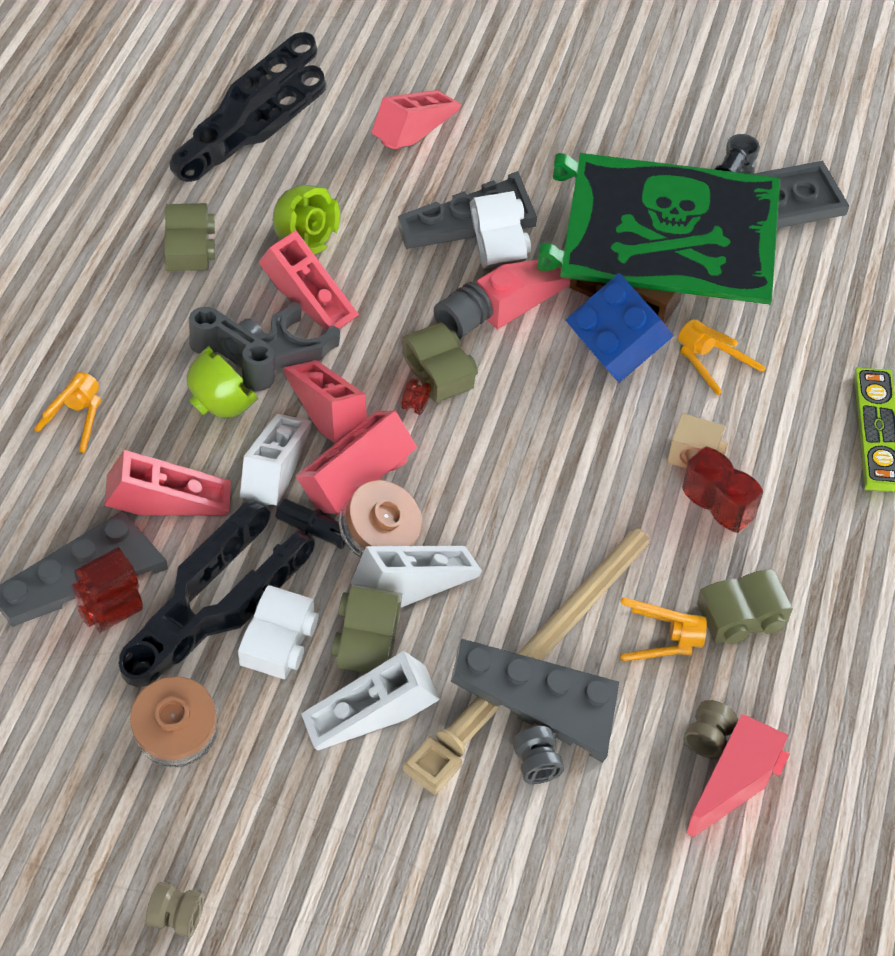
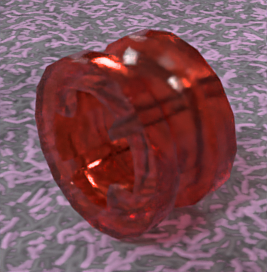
M412 378L404 391L401 408L406 411L412 408L415 414L421 415L428 403L431 385L428 383L419 385L418 380Z

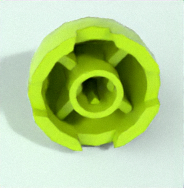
M297 185L285 191L279 197L273 211L274 231L280 240L297 231L313 254L316 255L328 247L323 243L329 239L332 232L337 233L339 229L340 209L338 201L332 199L325 188L313 185Z
M209 346L196 357L189 367L186 375L187 386L193 396L188 401L203 416L209 411L218 418H232L246 411L259 399L252 390L247 395L245 394L248 390L243 385L244 380L219 354L215 356Z

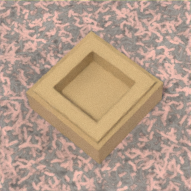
M429 736L403 764V772L436 796L462 767V759Z

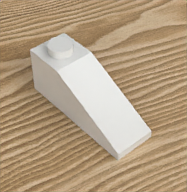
M282 414L274 416L244 455L240 498L255 499L260 505L264 506L277 505L288 489L310 432L312 421Z
M366 546L350 583L352 586L361 585L403 593L401 607H404L480 576L482 570L465 546Z
M402 651L304 711L301 715L314 749L321 750L405 721L437 702L440 698L426 666L405 651Z

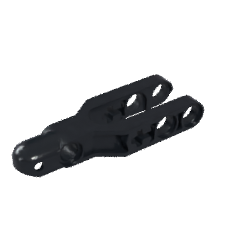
M299 32L290 36L230 85L219 108L194 129L193 137L179 147L172 155L169 162L170 170L176 177L185 182L199 180L214 166L225 162L243 146L265 142L324 93L327 85L321 68L315 65L305 66L315 58L318 52L313 35L307 32ZM300 45L311 46L309 50L303 53L294 51ZM278 64L287 66L281 72L270 71L273 66ZM314 77L319 79L316 84L311 86L303 84L308 78ZM285 97L296 98L289 105L280 104V101ZM189 170L195 171L193 175H186V172Z
M255 499L246 501L178 566L174 596L123 647L118 663L122 678L126 683L135 687L148 686L155 682L172 664L180 663L207 636L241 628L255 614L267 586L281 588L309 559L315 547V540L308 535L306 536L303 531L295 532L282 545L277 544L273 548V554L256 571L251 570L218 604L203 607L195 615L190 608V602L265 529L269 522L271 512L267 507L260 505Z

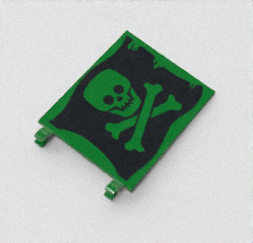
M558 153L555 155L553 179L556 181H566L575 177L576 181L565 249L562 251L553 244L540 243L537 269L551 271L560 267V277L600 283H608L620 273L632 287L771 305L781 178L580 153L579 161H575L567 154Z

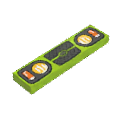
M856 367L853 376L864 490L895 492V393L892 370Z

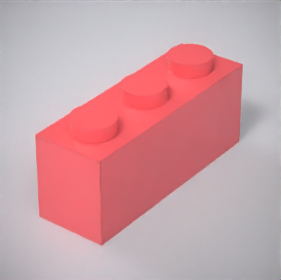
M396 410L376 411L299 472L296 478L316 509L322 510L323 513L341 515L346 512V506L350 497L359 487L367 482L381 480V477L387 472L402 467L408 461L407 456L418 447Z

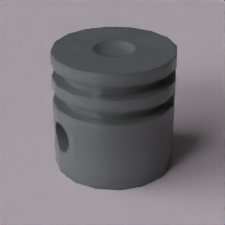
M467 282L451 293L446 299L438 302L434 306L433 313L437 323L442 322L449 330L455 331L458 338L461 339L471 330L489 319L493 314V307L488 295L480 286Z

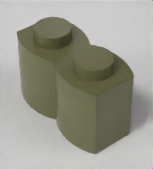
M207 203L166 204L165 261L167 271H204L209 268V260H215L214 239H209V234H215V215L208 214Z
M440 322L403 336L402 353L414 374L419 377L425 391L435 403L474 388L478 368L474 358L471 355H466L460 348V341L455 331L449 330L445 324Z
M773 569L760 570L739 579L723 580L700 589L697 601L702 616L706 617L707 627L714 643L727 642L728 644H737L744 641L750 633H776L782 630L789 622L793 610Z
M361 585L351 586L349 593L343 592L339 606V616L345 617L342 633L336 632L332 646V656L338 657V668L368 673L392 658L403 593Z

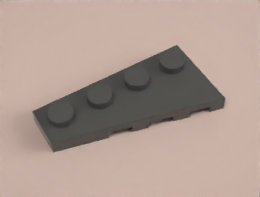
M519 172L509 174L508 180L497 184L494 180L484 183L481 186V190L468 195L465 191L452 195V200L444 204L434 202L399 215L398 227L406 249L476 237L470 211V202L475 197L514 191L516 199H521L524 208V219L520 220L522 229L536 227L537 216Z
M121 511L0 584V612L13 627L62 609V603L76 598L89 599L97 596V591L117 583L120 586L135 582L136 576L152 570L155 574L167 570V560L124 511Z
M461 639L451 677L452 683L497 707L500 705L520 714L519 718L531 725L537 723L540 726L551 728L553 733L557 734L555 738L570 746L574 743L591 752L589 756L602 763L608 755L619 681Z

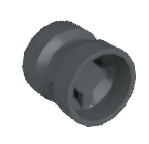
M733 135L728 139L726 154H728L731 148L742 149L747 154L748 160L739 173L754 174L755 160L760 149L759 142L751 135Z
M546 726L528 728L513 738L512 743L515 753L523 761L520 769L526 783H546L563 773V761L561 756L554 751L556 740L551 728Z

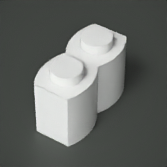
M514 191L473 198L470 202V211L482 268L499 267L504 264L518 263L526 260L527 253L531 251V243L528 233H523L520 220L524 219V208L521 199H516Z
M268 585L259 601L254 618L250 622L238 650L240 666L284 680L289 675L291 669L297 670L304 654V647L300 645L306 635H313L318 622L319 614L314 612V599Z

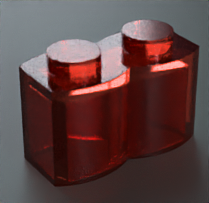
M707 446L688 460L682 489L693 503L710 510L712 516L720 525L736 533H739L756 519L763 489L753 477L743 471L734 469L731 461L724 454Z
M119 547L74 570L76 582L71 584L78 601L81 603V605L77 606V609L87 627L94 625L98 632L102 633L143 610L135 570Z

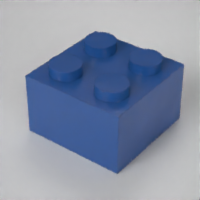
M620 273L565 319L619 383L674 336L659 316Z

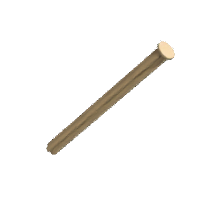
M637 528L634 531H630L517 654L543 661L649 545V537L644 534L643 530ZM477 696L447 730L440 729L438 731V741L455 755L461 757L465 753L464 746L502 705L497 707Z

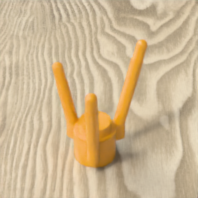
M690 320L679 333L678 341L683 345L680 353L690 360L716 395H720L722 390L695 354L706 355L715 346L760 372L766 370L764 365L733 348L738 345L737 340L707 327L699 320Z
M85 372L75 373L65 389L42 413L43 417L35 425L34 431L40 432L64 404L76 411L87 407L88 412L79 446V452L85 453L96 410L102 402V399L96 395L100 387L98 381Z
M625 597L621 599V604L631 607L633 613L670 622L669 638L670 640L677 641L675 646L622 653L620 655L621 661L676 654L691 656L692 647H703L707 629L706 617L683 614Z

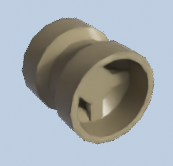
M704 700L696 711V722L689 725L683 739L689 749L696 754L710 759H717L721 757L727 744L726 736L732 734L738 722V717L727 705L719 701Z
M159 882L153 890L147 907L146 925L158 929L168 926L173 928L176 934L191 938L200 921L204 905V894L192 890L182 893L177 891L174 885Z

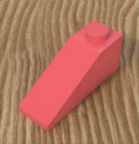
M438 90L383 97L371 133L382 139L381 143L392 149L414 145L460 110L461 103Z
M297 231L271 246L258 262L279 291L291 301L299 302L302 306L301 310L326 331L331 326L341 329L359 316L358 312Z
M538 260L504 264L478 279L476 284L485 291L492 303L493 314L487 321L498 330L568 287L571 279L560 277V267L551 271H542L537 269Z
M313 360L284 367L286 378L315 427L334 444L367 419L366 394L319 361Z
M124 450L107 474L104 506L140 516L227 515L230 512L231 481Z
M741 714L696 805L686 834L695 837L765 789L772 773L780 777L790 756V753L783 751L789 735Z

